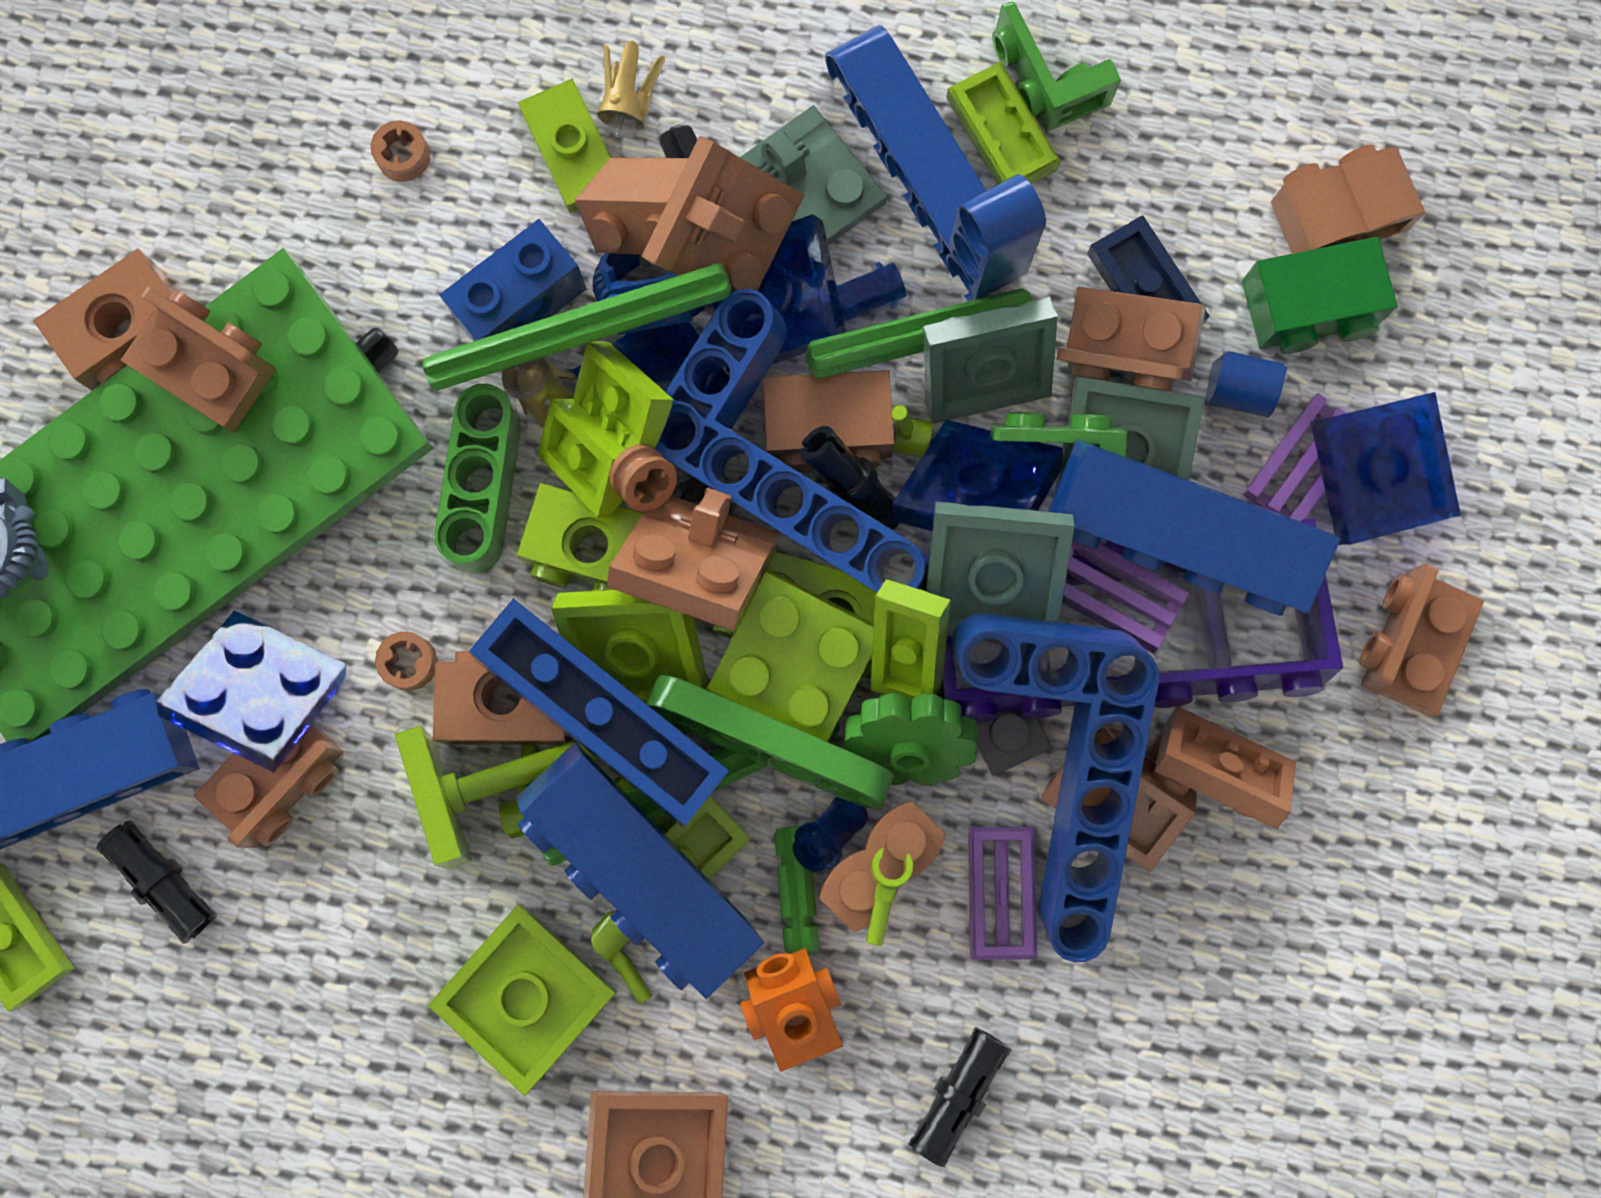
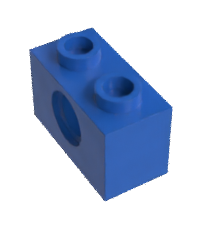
M538 219L440 293L439 296L453 318L474 342L551 317L587 290L578 264L544 223Z

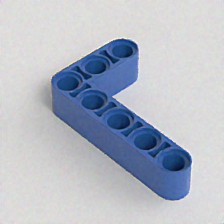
M877 25L826 52L825 63L832 80L837 77L848 93L843 96L844 100L861 128L868 126L877 141V144L873 145L884 166L892 178L896 175L899 177L907 190L903 197L922 227L929 226L938 241L933 246L951 276L954 278L958 275L969 293L964 295L965 299L972 301L984 298L1026 275L1046 226V217L1042 203L1030 182L1023 175L1016 174L986 191L893 38L882 25Z
M738 289L730 293L717 307L666 390V393L674 401L655 449L669 462L712 489L731 495V501L875 592H878L885 582L884 568L888 560L897 554L911 555L915 562V574L907 586L925 591L929 558L920 548L731 430L782 349L787 332L782 315L760 292L752 289ZM753 313L765 314L764 325L757 335L751 338H740L739 329L747 316ZM720 367H729L730 379L727 386L721 392L707 394L706 382L708 376ZM693 421L695 425L693 441L688 447L682 450H675L673 447L675 430L679 425ZM746 453L749 459L747 474L742 480L734 484H727L724 478L726 463L731 457ZM789 487H801L803 492L801 509L789 518H780L776 506L779 495ZM843 520L856 521L859 528V537L856 544L844 553H835L830 545V534L833 527Z
M987 613L973 614L958 624L951 638L952 652L964 678L971 685L985 691L1075 702L1040 895L1039 915L1050 942L1058 955L1065 960L1075 963L1087 962L1098 957L1106 949L1111 935L1159 684V669L1154 658L1131 634L1120 630ZM992 638L1002 642L1001 651L994 660L982 664L969 660L971 649L977 642ZM1055 647L1068 649L1067 660L1061 668L1052 672L1038 670L1040 657L1047 650ZM1121 656L1134 657V666L1126 677L1119 680L1106 679L1108 667L1115 659ZM1110 722H1120L1123 724L1122 730L1115 740L1103 744L1094 742L1097 731L1103 725ZM1098 787L1111 788L1109 796L1102 803L1096 806L1082 804L1085 796L1091 790ZM1086 851L1099 852L1097 858L1090 865L1085 867L1071 866L1073 860L1079 854ZM1073 914H1086V918L1075 927L1065 928L1061 926L1062 922Z

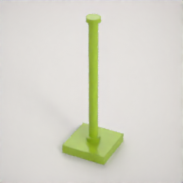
M421 725L395 733V739L434 866L449 870L472 862L458 816L459 813L467 811L466 803L533 782L576 741H570L457 778L455 772L445 774L436 742L432 740L433 737ZM579 745L594 761L598 760L586 749H584L581 745Z

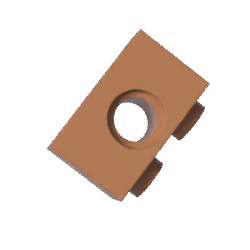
M138 248L38 316L33 322L73 379L93 391L126 366L120 360L156 307L141 298L147 286L168 299L175 288L161 268ZM131 319L128 330L123 335L115 338L118 326L125 320Z
M468 651L455 652V662H435L433 741L445 745H561L573 741L571 737L521 697L513 711L508 714L497 715L492 708L491 697L494 690L502 682L478 664Z

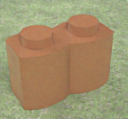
M1366 145L1343 156L1338 162L1339 166L1320 169L1317 163L1300 167L1284 177V185L1271 200V205L1292 254L1377 236L1381 240L1409 230L1426 213L1397 147L1376 151L1374 145Z
M912 801L900 804L885 813L874 824L867 835L863 850L848 855L833 867L821 886L819 899L853 932L868 927L875 903L874 895L877 886L870 874V863L874 855L881 848H884L879 862L880 872L885 878L896 880L901 878L903 874L904 859L906 854L909 853L913 861V872L909 878L911 879L923 872L934 861L941 850L946 833Z

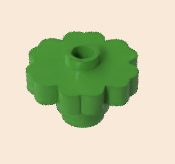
M900 693L880 694L879 698L862 702L861 714L846 718L844 745L845 750L889 770L894 775L891 785H900L912 780L919 785L932 786L941 781L957 778L959 776V767L968 766L976 762L977 722L972 718L962 716V708L959 703L952 700H943L941 695L937 696L926 693L918 695L911 700Z

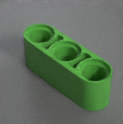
M487 383L475 384L465 389L458 397L454 407L435 526V544L439 552L459 570L470 574L483 573L491 569L501 556L521 433V419L506 393L497 386ZM492 408L503 410L502 419L495 428L488 431L475 429L476 420L483 411ZM479 468L493 469V479L485 490L475 493L466 491L467 479L473 471ZM471 528L482 529L484 539L480 548L470 555H459L456 548L459 536Z

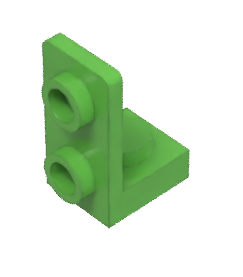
M1011 1L1001 5L996 30L992 33L995 52L1004 66L1013 65L1021 81L1018 84V91L1033 116L1039 117L1046 133L1112 104L1121 78L1111 59L1092 67L1087 63L1076 65L1061 74L1055 82L1016 3Z
M1006 412V424L991 423V438L996 441L1075 443L1076 439L1124 457H1126L1127 431L1119 427H1110L1111 416L1072 414L1071 426L1045 425V414Z

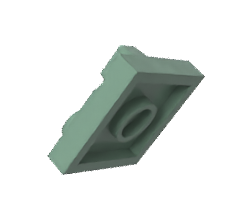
M815 105L808 108L740 157L805 195L776 252V256L790 273L887 203V195L839 135L830 127Z
M1050 297L1029 301L1027 304L1019 307H1003L964 317H951L942 322L923 326L925 396L929 416L933 424L1052 396L1058 316Z
M1075 376L1066 426H1071L1072 414L1111 416L1110 427H1119L1127 431V458L1189 480L1205 397ZM1063 443L1054 495L1075 443Z
M936 501L925 591L950 599L947 636H952L958 624L973 614L987 613L1059 622L1075 527L1073 514L991 506H967L958 503ZM992 638V639H984V640L999 641V640H996V639H993V638Z

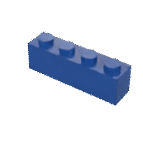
M1076 439L1048 512L1073 514L1075 527L1072 541L1097 549L1101 538L1124 546L1125 549L1121 557L1130 562L1155 571L1160 570L1163 561L1187 569L1183 579L1193 585L1221 594L1226 583L1248 591L1244 602L1279 616L1283 615L1286 606L1309 614L1341 538L1320 528Z
M514 598L468 651L478 664L682 827L687 825L729 772L728 769Z
M150 689L131 691L114 698L110 702L113 709L90 718V715L87 713L69 716L52 723L49 726L51 734L29 742L27 738H20L1 743L0 850L199 770L200 768L175 698L151 693Z
M576 742L516 797L520 813L524 816L517 823L522 832L544 853L554 846L571 863L564 871L575 886L591 900L601 893L616 908V911L610 916L615 925L637 946L646 939L661 954L655 963L680 990H683L690 983L705 999L709 998L765 943L749 920Z

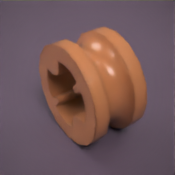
M402 120L390 121L380 126L374 133L370 144L371 155L382 173L391 180L399 182L412 181L421 176L428 168L430 161L429 146L420 130L412 123ZM400 140L403 146H406L408 140L412 141L408 146L412 156L408 160L401 162L395 156L394 162H389L393 157L389 147L393 143Z
M638 444L620 453L613 462L609 472V483L612 489L624 499L629 507L639 512H648L664 504L673 494L677 484V472L674 466L663 458L661 453L654 447L647 444Z
M403 631L391 634L383 640L375 656L376 670L382 680L395 688L407 691L420 689L429 683L435 675V662H438L436 651L429 641L413 632ZM404 645L412 652H415L418 647L422 654V657L414 663L417 673L409 678L402 671H398L395 675L391 665L399 660L396 650Z

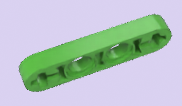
M667 675L658 676L646 702V705L678 729L859 806L882 809L894 775L889 770L875 762L679 678Z

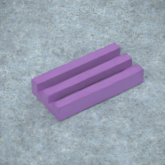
M1317 393L1308 402L1242 495L1260 507L1298 521L1306 519L1369 428L1360 422L1354 425L1346 419L1349 414L1339 407L1335 410L1331 409L1325 404L1327 399ZM1318 416L1326 423L1271 498L1263 492L1264 488L1312 421ZM1338 430L1346 437L1291 512L1284 507V504Z
M1072 541L1067 569L1069 575L1095 588L1101 594L1117 603H1122L1156 622L1153 630L1066 582L1062 603L1108 629L1120 630L1131 634L1146 650L1155 654L1190 593L1144 567L1121 557L1122 555L1100 543L1098 548L1095 549ZM1073 554L1078 555L1079 557L1087 560L1088 562L1096 565L1097 567L1105 570L1106 572L1116 576L1117 578L1125 581L1126 583L1134 586L1135 588L1143 591L1144 593L1163 602L1164 604H1166V607L1164 608L1158 605L1157 603L1149 600L1148 598L1140 595L1139 593L1131 590L1130 588L1120 584L1119 582L1111 579L1110 577L1102 574L1101 572L1093 569L1092 567L1073 558Z
M968 827L970 959H1037L1034 827ZM983 840H994L996 946H985ZM1007 840H1019L1022 946H1010Z

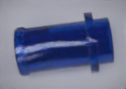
M880 261L873 264V271L832 288L824 289L826 299L830 300L828 305L838 326L886 305L891 310L898 307L897 301L907 297L903 280L893 262L885 266Z
M836 796L830 803V806L814 822H805L796 830L793 853L797 861L806 869L814 872L835 867L841 860L844 846L867 824L868 813L866 808Z

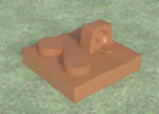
M699 136L641 257L676 275L720 263L727 271L732 292L738 289L758 291L805 195L717 143Z
M711 488L705 490L704 497L699 505L670 496L657 509L645 512L641 516L609 566L606 587L735 631L775 554L780 532L730 516L731 495Z
M591 1091L583 1198H722L728 1096L721 1092Z

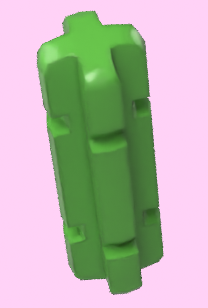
M804 826L782 827L776 830L774 837L776 856H781L782 865L777 866L781 917L787 920V927L783 928L784 950L786 953L791 954L806 948L808 955L818 952L819 936L818 925H813L812 916L817 914L812 863H807L806 853H811L809 831Z

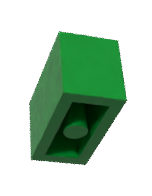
M1378 236L1259 260L1255 262L1242 280L1259 349L1279 346L1282 354H1292L1307 350L1319 343V337L1338 333L1342 342L1355 341L1371 336L1379 331L1378 325L1398 307Z

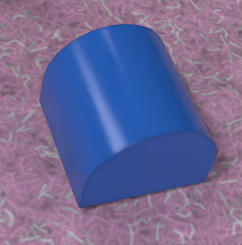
M1228 351L1212 363L1205 403L1269 418L1279 401L1287 367L1284 366V363Z

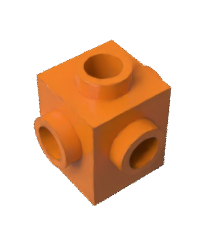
M806 948L791 954L779 953L763 960L758 967L744 972L751 997L740 1002L745 1021L754 1041L766 1036L780 1072L843 1047L830 1011L842 1004L828 968L826 967L815 972Z

